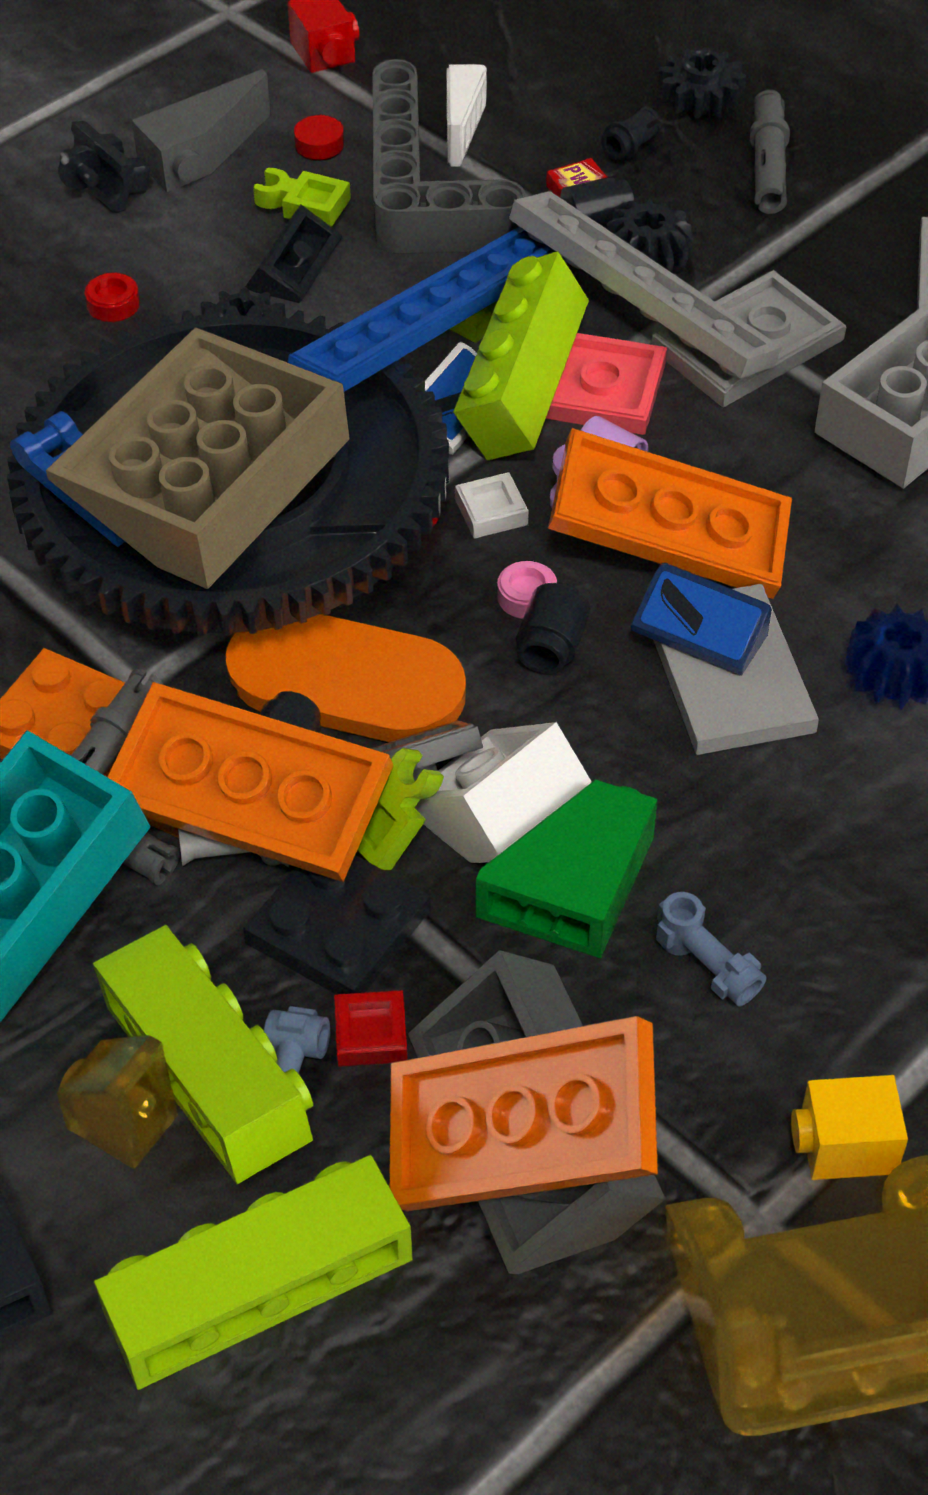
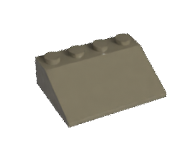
M195 327L46 469L49 481L156 567L209 589L349 440L343 384Z

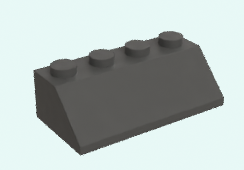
M499 950L408 1033L417 1057L422 1058L583 1027L554 965ZM655 1175L487 1199L478 1202L508 1273L521 1274L616 1240L666 1198Z

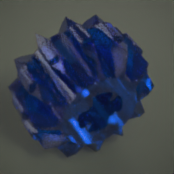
M898 603L890 614L873 608L866 621H857L855 628L852 630L845 659L847 673L854 676L853 680L856 691H873L875 704H878L885 698L894 699L902 710L909 701V698L918 703L926 705L928 701V622L925 621L923 608L914 614L904 613Z

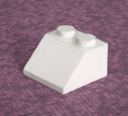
M557 722L492 729L481 737L483 748L456 756L438 770L444 776L439 790L427 799H420L415 806V809L426 819L423 825L470 863L492 861L591 783L589 776Z

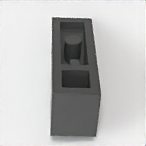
M262 69L132 120L137 157L142 158L150 166V175L166 192L211 175L271 116L267 73Z

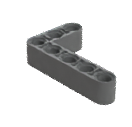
M399 59L386 60L375 66L373 70V199L377 245L382 250L390 253L474 252L519 227V225L509 219L514 200L525 197V192L518 183L501 179L420 181L416 67L408 61Z

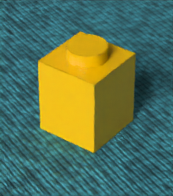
M894 1075L808 1080L802 1109H793L791 1127L796 1153H807L812 1180L898 1174L908 1137Z

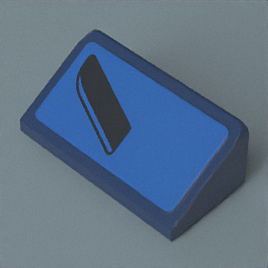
M662 563L655 572L634 617L631 631L742 676L768 636L772 609L766 602L678 567Z

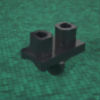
M86 121L72 122L71 132L74 136V146L71 149H65L60 154L58 166L60 180L72 190L87 188L113 212L125 211L129 195L141 194L147 191L150 166L140 157L127 158L124 155L122 141L113 133L100 134Z

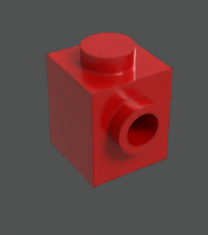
M339 0L287 1L290 43L310 73L355 62L354 41L359 40V27L353 12H347Z

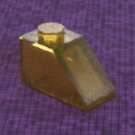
M151 1035L101 1040L86 1059H79L69 1067L57 1091V1097L67 1129L133 1169L138 1166L178 1116L163 1045L161 1041Z

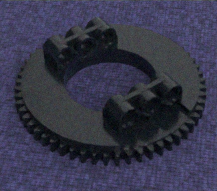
M229 306L223 317H218L212 307H207L202 319H196L187 310L183 311L180 323H175L168 316L164 315L160 317V328L157 329L152 328L145 322L139 323L140 335L133 336L121 330L117 332L119 344L115 345L102 339L98 342L100 355L82 351L79 353L81 366L70 363L64 364L63 372L65 378L51 376L48 379L50 392L37 391L35 394L37 406L25 408L26 422L17 423V435L20 436L24 432L35 434L44 428V421L59 411L67 413L76 424L78 430L84 434L195 327L288 363L290 354L346 323L339 322L333 327L326 329L325 316L319 315L310 323H305L304 311L300 310L289 319H283L282 308L275 307L267 317H263L259 306H252L246 316H240L236 306ZM399 359L345 391L344 398L349 440L320 470L321 487L304 503L276 517L209 589L156 567L127 542L118 547L115 546L28 473L18 463L14 455L7 459L10 474H7V481L14 517H16L19 533L24 536L26 548L28 551L34 550L36 563L39 566L47 565L49 577L52 580L62 578L66 592L70 594L79 590L84 604L89 605L96 602L101 605L102 612L106 615L116 612L124 616V621L127 623H132L136 620L147 624L148 628L153 630L158 626L172 629V632L179 634L181 631L197 632L198 636H205L206 633H223L224 636H231L232 633L248 631L250 634H254L258 630L282 629V626L295 622L302 624L307 622L308 618L321 613L323 615L330 614L331 609L341 604L348 606L353 603V598L362 592L367 594L373 592V585L380 579L388 581L392 578L391 569L394 566L404 567L408 563L407 551L420 550L421 534H431L432 518L440 517L441 501L446 499V484L449 483V440H447L446 423H442L441 407H435L433 391L425 392V379L423 377L413 378V366L410 363L399 365ZM57 448L49 453V455L54 458L62 452Z

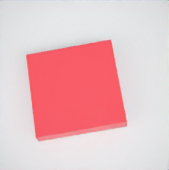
M577 333L546 419L584 425L590 418L600 416L631 433L645 435L665 367L667 347Z

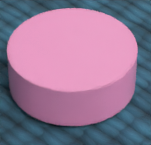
M520 561L507 566L500 573L497 581V599L500 607L509 615L523 619L533 591L542 584L557 583L556 576L550 568L538 562Z

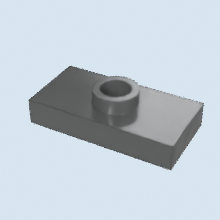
M455 721L370 749L389 754L391 759L402 748L419 750L423 756L413 772L414 780H417L418 775L423 769L438 771L436 767L437 762L481 749L483 744L478 726Z

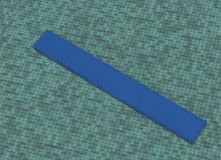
M519 226L290 354L288 363L342 383L345 392L497 301L513 264L528 256H535L537 258L556 251L546 244L531 239L528 236V232Z

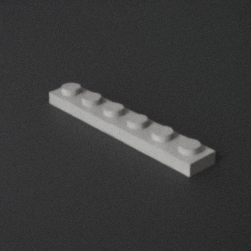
M551 191L514 200L509 219L526 230L531 239L548 245L556 252L559 251L569 265L584 270L600 281L605 290L622 296L638 307L644 317L661 323L677 334L682 343L699 349L718 362L719 367L724 372L743 378L776 365L782 348L780 345Z

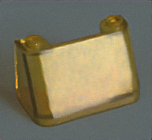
M928 1155L904 1161L891 1171L884 1182L882 1212L747 1239L744 1238L743 1225L737 1211L726 1201L718 1198H700L666 1205L668 1238L712 1392L725 1425L733 1432L744 1436H761L928 1401Z

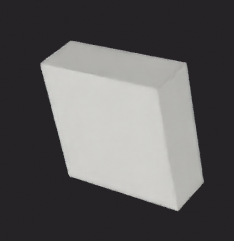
M509 472L455 485L456 503L474 539L528 525L529 511Z

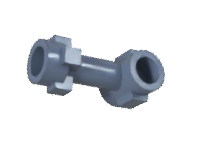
M676 892L669 895L659 904L657 914L659 924L656 940L662 948L674 955L693 953L716 975L712 980L711 989L722 1000L728 996L737 1006H743L751 1001L766 982V976L760 971L761 963L750 952L744 956L739 952L733 955L702 926L706 908L695 895L688 892Z
M290 1006L288 1011L272 1010L269 1013L265 1022L264 1032L274 1047L278 1059L277 1064L283 1072L293 1068L299 1074L304 1057L318 1059L324 1057L330 1040V1021L327 1017L318 1016L317 1011L314 1009Z

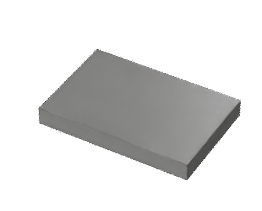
M772 270L715 302L782 347L774 367L743 378L730 375L719 367L718 362L702 351L682 343L679 336L667 327L652 335V345L667 347L666 362L724 408L843 341L846 325Z
M762 584L733 589L766 602L771 606ZM773 609L771 610L768 636L742 676L654 640L696 755L817 732L819 718Z

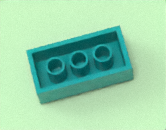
M28 730L0 763V1022L151 827L130 790Z

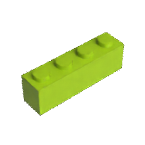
M559 251L537 258L535 256H528L512 265L453 411L487 461L535 449L589 299Z
M164 925L93 963L109 1012L236 1184L241 1183L313 1141L306 1115V1110L313 1107V1101L304 1081L293 1068L283 1072L277 1064L276 1052L264 1030L259 1025H255L250 1029L243 1022V1013L233 992L225 983L215 987L210 980L211 975L202 954L193 943L183 946L168 926Z
M370 1154L353 1163H335L321 1171L314 1181L285 1194L282 1192L267 1194L252 1203L246 1212L217 1225L213 1223L199 1225L186 1232L179 1239L178 1243L152 1255L129 1257L116 1264L109 1271L108 1275L95 1280L94 1283L105 1318L136 1388L140 1390L412 1261L411 1226Z

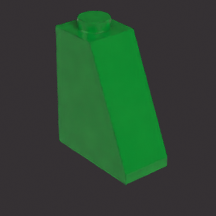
M595 779L481 868L476 878V918L601 959L653 841L657 798L641 794L631 787L615 786Z

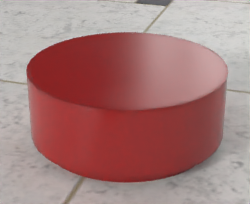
M313 115L300 120L294 127L295 148L300 155L312 160H326L336 156L344 148V129L342 123L336 118L327 115Z
M105 273L92 279L85 288L88 312L97 320L104 322L122 321L133 316L139 309L138 286L135 280L128 275Z

